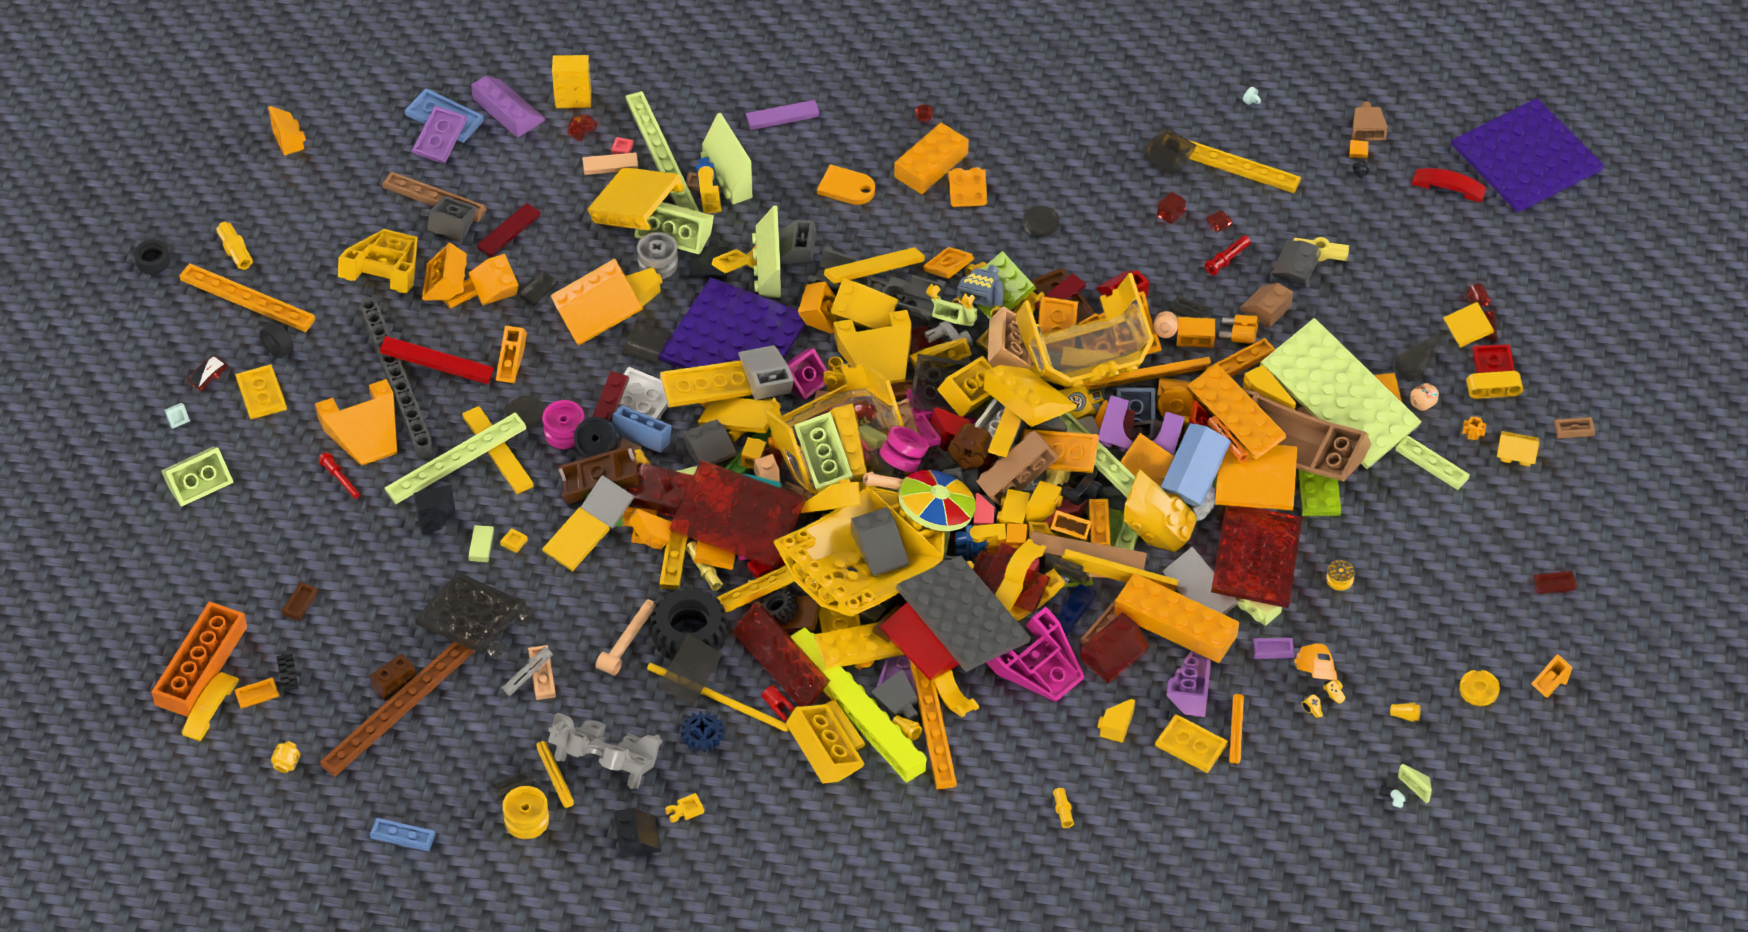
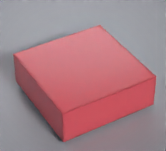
M616 137L611 148V154L630 153L634 145L633 140Z

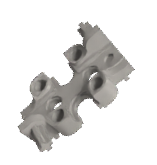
M561 713L555 714L553 724L548 730L550 732L548 742L557 745L554 755L556 761L565 762L567 753L578 758L587 753L601 756L599 758L601 766L611 770L622 769L630 772L627 786L631 789H638L642 774L654 767L659 745L662 744L660 735H647L640 739L635 735L627 733L623 741L618 745H610L605 743L606 737H603L605 724L596 721H585L581 727L575 728L570 717Z

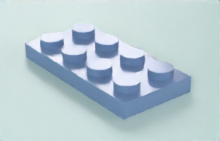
M426 88L405 110L406 116L423 124H426L434 106L465 115L467 121L457 139L462 143L484 122L483 115Z

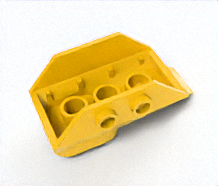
M1138 470L1125 502L1124 521L1148 545L1175 552L1190 539L1196 524V515L1179 497L1169 496L1142 470Z

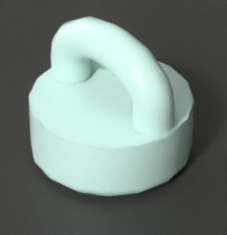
M1250 87L1243 97V102L1248 105L1252 102L1260 104L1261 99L1257 96L1258 90Z

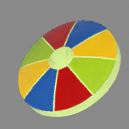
M922 470L908 475L903 480L898 494L902 509L911 519L927 528L939 531H954L965 527L971 521L976 508L974 496L964 483L949 474L934 470Z

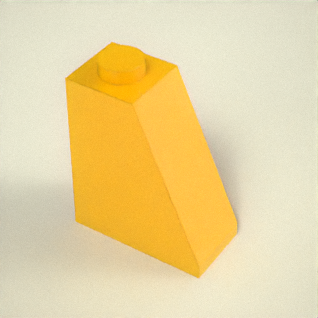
M653 267L626 276L642 307L661 292L660 284H662V278L659 273L655 272Z

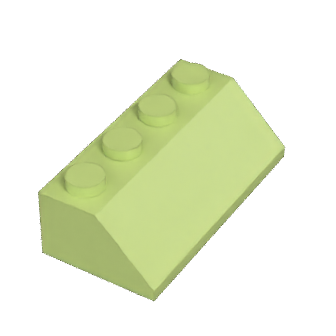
M661 202L647 219L651 228L650 231L635 229L634 237L641 239L650 233H666L674 238L677 243V249L700 254L711 234L714 216Z
M830 412L794 425L818 493L830 485L839 484L838 480L850 479L851 481L854 478Z

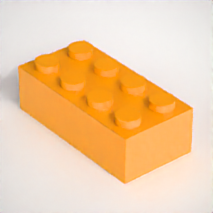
M942 122L939 123L894 162V177L922 195L968 155L969 139Z

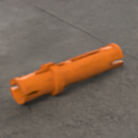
M1217 416L1211 417L1207 421V425L1231 441L1228 449L1238 462L1246 461L1249 455L1231 435L1230 429L1224 426Z

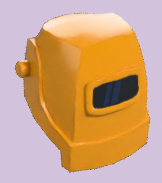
M1310 644L1301 647L1294 660L1298 670L1311 672L1313 678L1337 680L1333 659L1326 645Z

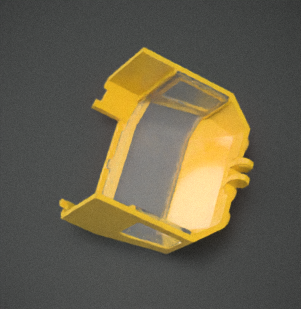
M1128 273L1119 287L1112 291L1113 295L1108 297L1102 295L1099 297L1106 318L1078 326L1073 325L1052 333L1042 335L1039 324L1035 323L1029 301H1024L1015 315V319L1023 343L1040 378L1065 387L1073 385V388L1084 385V382L1087 381L1095 383L1102 380V377L1105 376L1113 378L1120 375V372L1123 371L1131 373L1138 370L1154 339L1132 273Z
M865 362L857 363L854 367L840 364L846 382L845 385L781 416L774 397L771 400V407H767L765 410L772 435L793 479L811 493L818 494L794 425L826 414L835 407L853 404L859 422L863 417L868 419L873 417V421L867 425L885 435H888L893 426L904 427L889 379ZM880 457L871 467L867 466L868 473L873 472L874 474L882 475L891 472L895 467Z

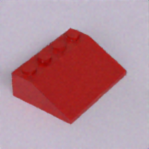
M908 602L880 626L890 637V640L930 681L960 665Z

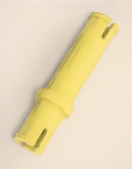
M690 542L686 547V551L690 554L693 561L695 559L696 542ZM695 563L701 572V577L708 582L713 591H717L723 586L713 566Z

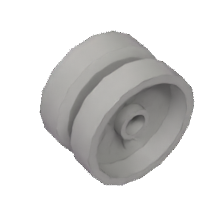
M655 232L647 234L639 240L637 253L640 271L653 267L662 279L670 277L676 272L678 268L677 243L673 237L666 233Z

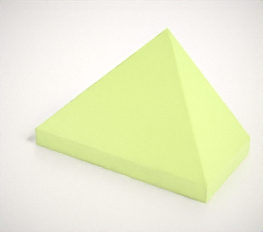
M1402 764L1399 769L1398 778L1425 803H1428L1432 791L1430 777Z

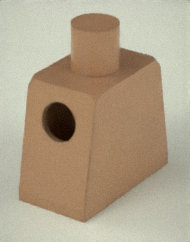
M1363 102L1361 107H1356L1351 139L1386 140L1387 124L1381 108L1372 107L1370 102Z

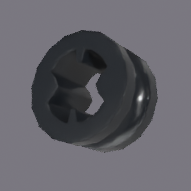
M1364 160L1353 163V171L1358 178L1369 174V167Z

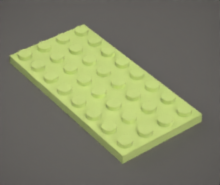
M1315 318L1261 361L1260 365H1264L1280 385L1313 417L1367 432L1371 446L1365 459L1361 462L1366 469L1370 468L1421 424V421Z

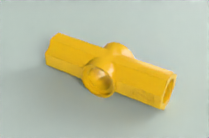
M226 221L220 223L216 231L223 242L226 254L232 257L238 269H248L253 261L246 250L242 236L237 235L231 223Z

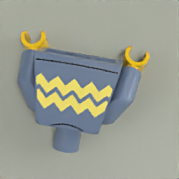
M990 265L987 270L974 269L969 275L960 280L956 293L958 297L952 302L961 304L965 293L968 297L973 295L975 297L973 303L991 308L995 305V308L990 312L993 317L1000 310V305H1003V283L998 276L999 269L994 265Z

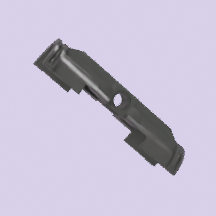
M825 246L820 269L816 276L809 275L807 283L813 284L826 281L830 289L834 293H838L841 284H834L824 275V270L855 262L856 258L835 252L832 247ZM874 274L850 280L898 299L895 311L907 310L910 316L921 317L922 320H927L928 322H932L935 318L932 317L934 309L932 297L926 293V290L931 284L933 286L937 285L940 288L937 296H940L941 300H943L946 287L945 281L938 279L935 282L912 275L911 282L891 277L888 283L873 278Z

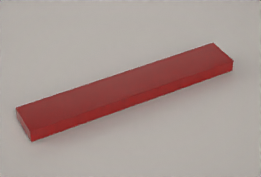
M385 336L380 348L381 354L484 384H489L494 367L388 336Z

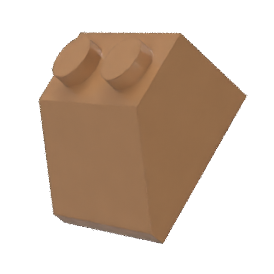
M1279 283L1261 286L1240 307V311L1247 315L1258 316L1259 322L1270 328L1291 307L1293 291Z

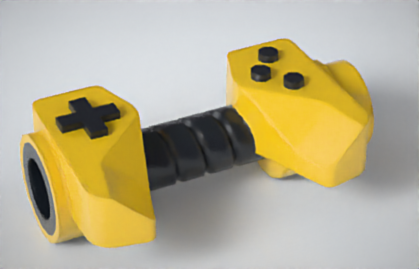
M1327 680L1324 682V690L1316 696L1314 694L1304 696L1302 702L1303 709L1307 713H1312L1316 718H1320L1323 716L1320 702L1328 696L1338 704L1342 703L1345 700V696L1341 691L1343 687L1340 681Z

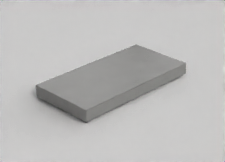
M1193 547L1162 571L1165 576L1179 580L1176 589L1181 595L1225 615L1239 603Z

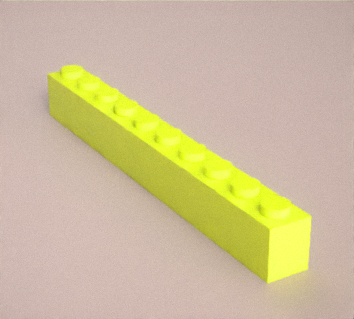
M803 628L786 638V651L831 700H836L853 725L906 783L926 771L927 759L924 753L914 747L912 740L902 734L900 727L890 721L888 714L879 709L876 701L868 697L864 688L853 680L852 675L841 666L826 669L814 639V633H810L806 628Z

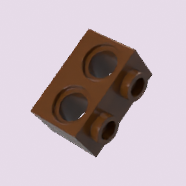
M401 653L370 675L372 689L385 701L400 691L416 674L414 665Z

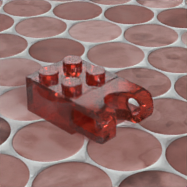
M639 463L637 465L638 475L644 481L638 487L626 488L625 491L634 496L630 504L657 510V513L685 519L700 488L694 476Z

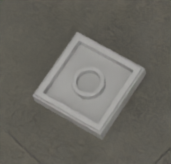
M602 475L581 508L614 529L634 499V496Z

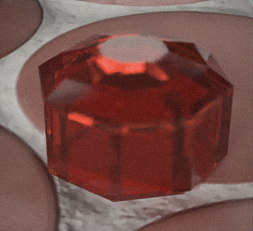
M926 104L918 106L916 109L917 119L924 122L931 120L933 117L932 107Z

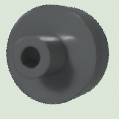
M960 270L949 278V284L952 288L957 289L960 280L966 277L965 272Z

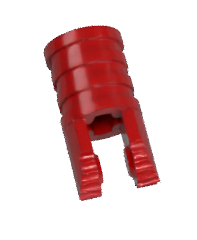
M775 685L766 688L761 695V698L766 701L783 722L788 720L787 716L780 710L787 706L789 711L793 712L795 707L781 694Z

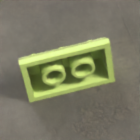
M211 447L161 470L170 491L181 507L233 483L218 447Z

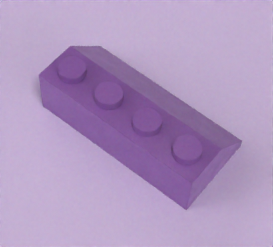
M484 76L471 84L473 100L517 138L545 121L544 116L501 79Z

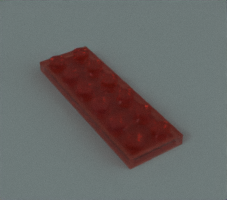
M754 602L733 630V633L799 707L811 706L830 682L829 678L760 602Z

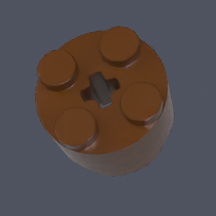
M969 423L961 426L948 447L952 458L962 469L980 467L989 455L988 450L993 438L985 428L975 427L976 424Z

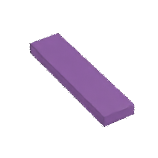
M815 100L746 113L750 130L819 117V110Z

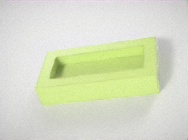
M474 525L468 556L469 561L489 562L494 527Z

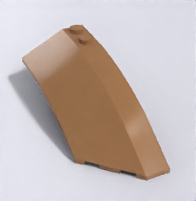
M1243 389L1285 432L1287 438L1277 445L1297 446L1296 468L1344 482L1365 459L1371 446L1367 432L1312 417L1265 398L1257 392Z

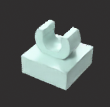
M183 403L164 410L172 429L190 421Z

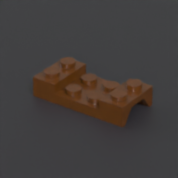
M631 445L558 466L564 488V493H561V496L566 505L585 500L584 495L592 491L602 475L616 485H619L622 489L640 484L636 453Z

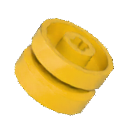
M520 786L511 790L505 796L503 815L508 832L516 838L533 839L540 836L547 829L549 824L548 803L542 791L531 786Z

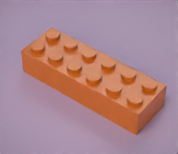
M210 601L208 602L153 688L152 696L155 706L189 717L199 696L210 681L220 672L247 629L244 613Z

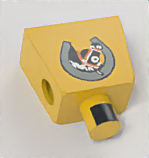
M1084 385L1059 390L1061 394L1077 405L1076 409L1069 411L1076 420L1096 415L1094 404L1103 401L1100 390L1090 393Z

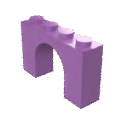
M1110 395L1098 435L1099 441H1101L1100 443L1103 446L1111 448L1112 445L1119 446V451L1127 452L1133 441L1126 436L1123 429V420L1129 400ZM1165 412L1160 432L1153 442L1174 455L1185 417Z

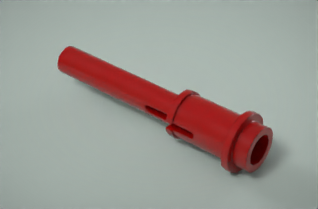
M327 452L319 456V464L324 466L331 476L334 475L350 495L357 499L360 493L341 472V467L333 460V455Z

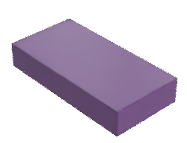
M1253 638L1254 659L1294 658L1293 638Z

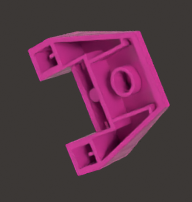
M1045 607L1026 625L1030 632L1038 639L1018 656L1012 650L986 663L998 676L1056 702L1085 677L1060 622Z

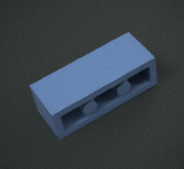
M623 405L613 414L612 423L617 426L622 438L660 453L670 444L672 425Z

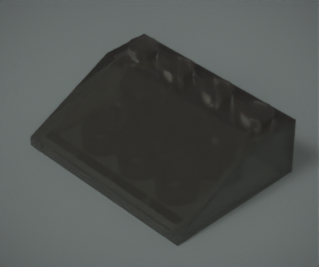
M918 354L909 408L934 411V408L937 407L958 415L937 389L948 376L970 363ZM987 401L964 417L979 419L986 410Z

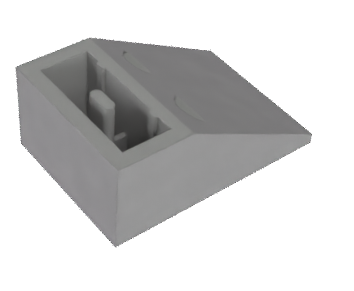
M775 345L738 353L755 400L791 393L794 380L788 364Z

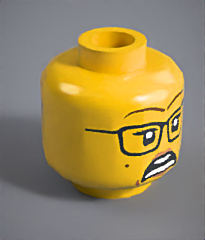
M289 741L276 745L271 757L273 768L282 773L294 770L300 758V751L296 748L297 745Z

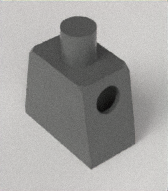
M900 670L871 691L874 700L893 717L904 714L907 719L913 720L918 715V712L913 707L918 703V699L903 670Z

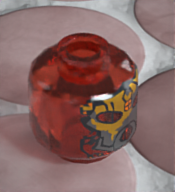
M865 399L851 403L856 411L859 426L873 421L876 410L872 403L870 404Z

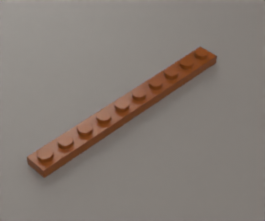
M460 636L320 761V766L336 777L476 651V646L463 636Z

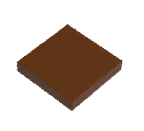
M811 596L793 597L798 604L797 614L792 615V620H787L789 623L785 624L783 622V626L778 625L777 631L781 634L798 632L803 628H806L808 631L815 630L821 606Z

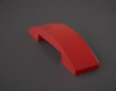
M1437 168L1416 169L1411 185L1429 189L1431 184L1465 193V199L1482 203L1486 192L1484 185L1468 176Z

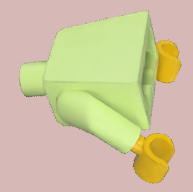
M931 284L928 287L926 293L932 297L934 304L932 317L960 325H974V322L977 320V308H974L972 305L975 299L973 295L968 297L965 293L960 304L941 300V297L937 296L940 291L937 285L933 286Z

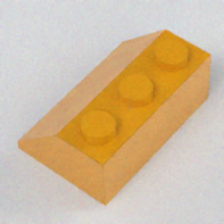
M449 242L427 263L422 294L423 300H451L455 295H459L464 288V272L467 265V253Z

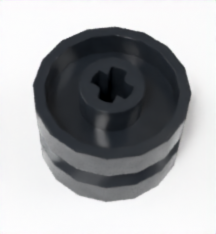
M590 417L578 424L574 432V443L580 454L588 458L619 449L621 446V434L617 426L609 420L600 417Z

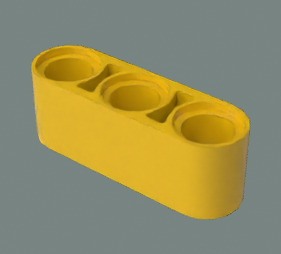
M1517 371L1475 373L1466 378L1469 396L1473 399L1518 396L1523 392L1521 377Z

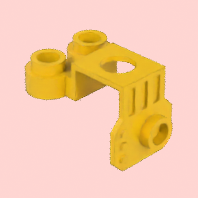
M831 357L828 360V369L830 371L827 370L823 373V382L827 385V392H831L846 384L840 364L844 363L840 357Z

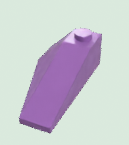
M1194 651L1189 653L1183 661L1182 667L1177 669L1175 676L1168 681L1167 697L1185 715L1205 717L1211 659Z

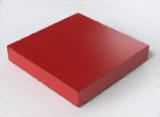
M1510 344L1472 346L1476 373L1515 371Z

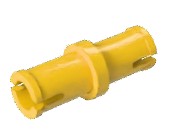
M1057 788L1053 791L1056 802L1055 810L1059 814L1061 826L1063 828H1070L1074 825L1071 814L1072 807L1067 800L1065 789Z

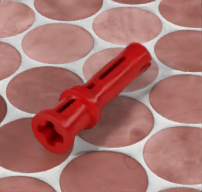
M1243 235L1225 251L1218 252L1212 260L1205 262L1206 271L1210 275H1217L1221 268L1227 267L1232 258L1251 244L1249 237Z

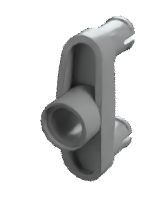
M944 321L938 324V327L924 332L929 343L941 337H945L948 342L965 337L969 347L973 345L972 338L966 330L958 334L948 321ZM969 356L943 367L946 370L945 373L948 375L970 364Z

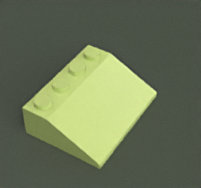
M718 113L702 143L701 158L709 157L710 163H714L716 182L719 187L722 186L726 199H729L734 205L752 198L751 160L722 114Z
M773 206L756 225V233H752L753 244H756L757 248L753 249V260H757V265H754V276H758V281H754L755 292H758L759 296L764 298H781L777 206Z

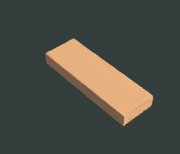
M625 153L583 157L584 175L619 172L622 167L638 169L637 154Z
M544 646L528 648L529 658H533ZM549 658L541 666V670L539 672L536 671L532 675L536 700L556 697Z

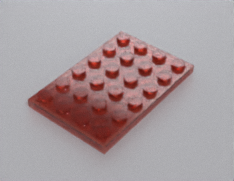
M700 460L669 529L671 532L776 568L781 555L774 541L792 533L805 504L806 497Z
M1225 505L1211 592L1289 608L1303 517L1255 507Z

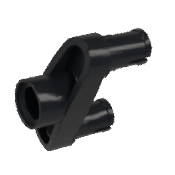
M1096 468L1093 469V473L1071 471V474L1083 478L1074 489L1059 483L1056 485L1062 487L1061 496L1074 505H1080L1088 497L1099 499L1104 487L1102 483L1097 482L1099 470Z

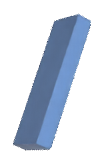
M376 818L370 838L429 852L436 834L433 830Z

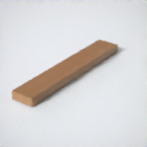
M390 172L382 183L383 188L431 206H435L444 196L476 206L478 208L473 219L475 222H479L487 210L485 205L394 172Z
M1030 533L1029 539L1034 544L1046 546L1043 553L1046 556L1061 558L1065 549L1144 570L1147 555L1144 552L1042 533Z

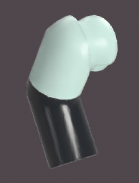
M1381 785L1379 794L1394 798L1393 806L1402 808L1403 802H1405L1404 795L1396 788Z

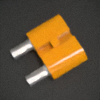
M1235 315V318H1222V324H1232L1233 328L1232 332L1220 331L1219 338H1231L1232 342L1255 343L1259 325L1258 316Z

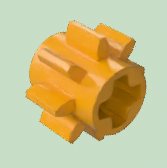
M1471 416L1468 421L1464 420L1462 434H1466L1468 439L1478 440L1480 436H1485L1486 423H1482L1481 418Z

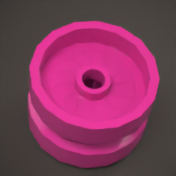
M560 400L548 405L543 411L544 436L551 446L557 449L575 447L574 432L578 424L585 419L583 409L577 403L569 400Z
M893 426L887 435V440L883 442L879 454L893 467L902 471L915 472L921 463V458L925 456L929 444L915 431L902 426Z

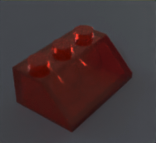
M1122 612L1082 646L1079 659L1109 684L1147 651L1149 646L1137 623Z

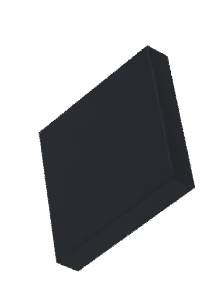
M704 246L700 254L691 252L690 278L711 277L714 279H726L727 273L722 272L711 264L713 258L727 253L728 247Z

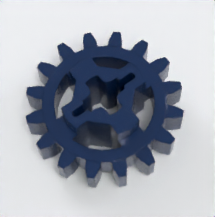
M699 711L697 716L695 713H692V718L686 717L685 723L681 724L683 743H688L689 749L694 746L695 752L699 748H702L703 752H706V748L714 750L713 745L720 746V740L724 739L725 731L722 720H718L716 714L710 716L709 711L706 715H703L702 711Z

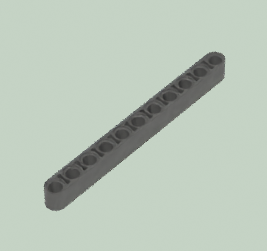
M366 297L360 303L365 326L385 377L393 391L394 400L417 457L421 459L429 458L433 453L431 437L400 359L380 353L385 336H391L377 301L372 297Z

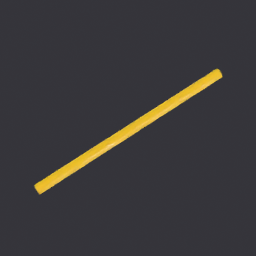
M651 662L647 667L649 671L782 731H789L786 723Z

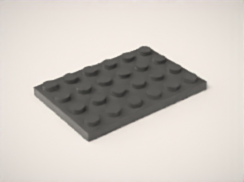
M961 555L897 584L896 589L965 672L1030 641L1031 637Z

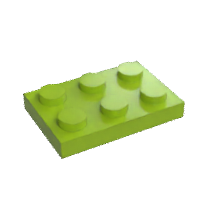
M1298 469L1302 516H1341L1338 480Z

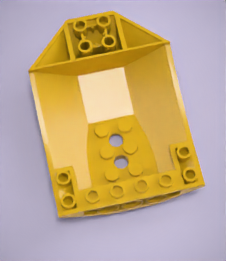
M866 486L865 489L859 492L861 505L837 508L804 528L776 539L774 544L794 581L820 606L852 617L898 594L899 592L896 589L898 583L937 566L944 556L945 531L927 528L911 519L900 505L899 492ZM888 507L896 523L909 565L872 576L851 534V518ZM849 567L855 568V569L857 570V572L848 571L847 568H849Z

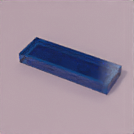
M1081 583L1056 615L1066 636L1069 635L1097 596V591Z

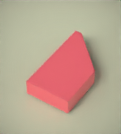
M976 493L974 526L994 524L995 507L979 493Z

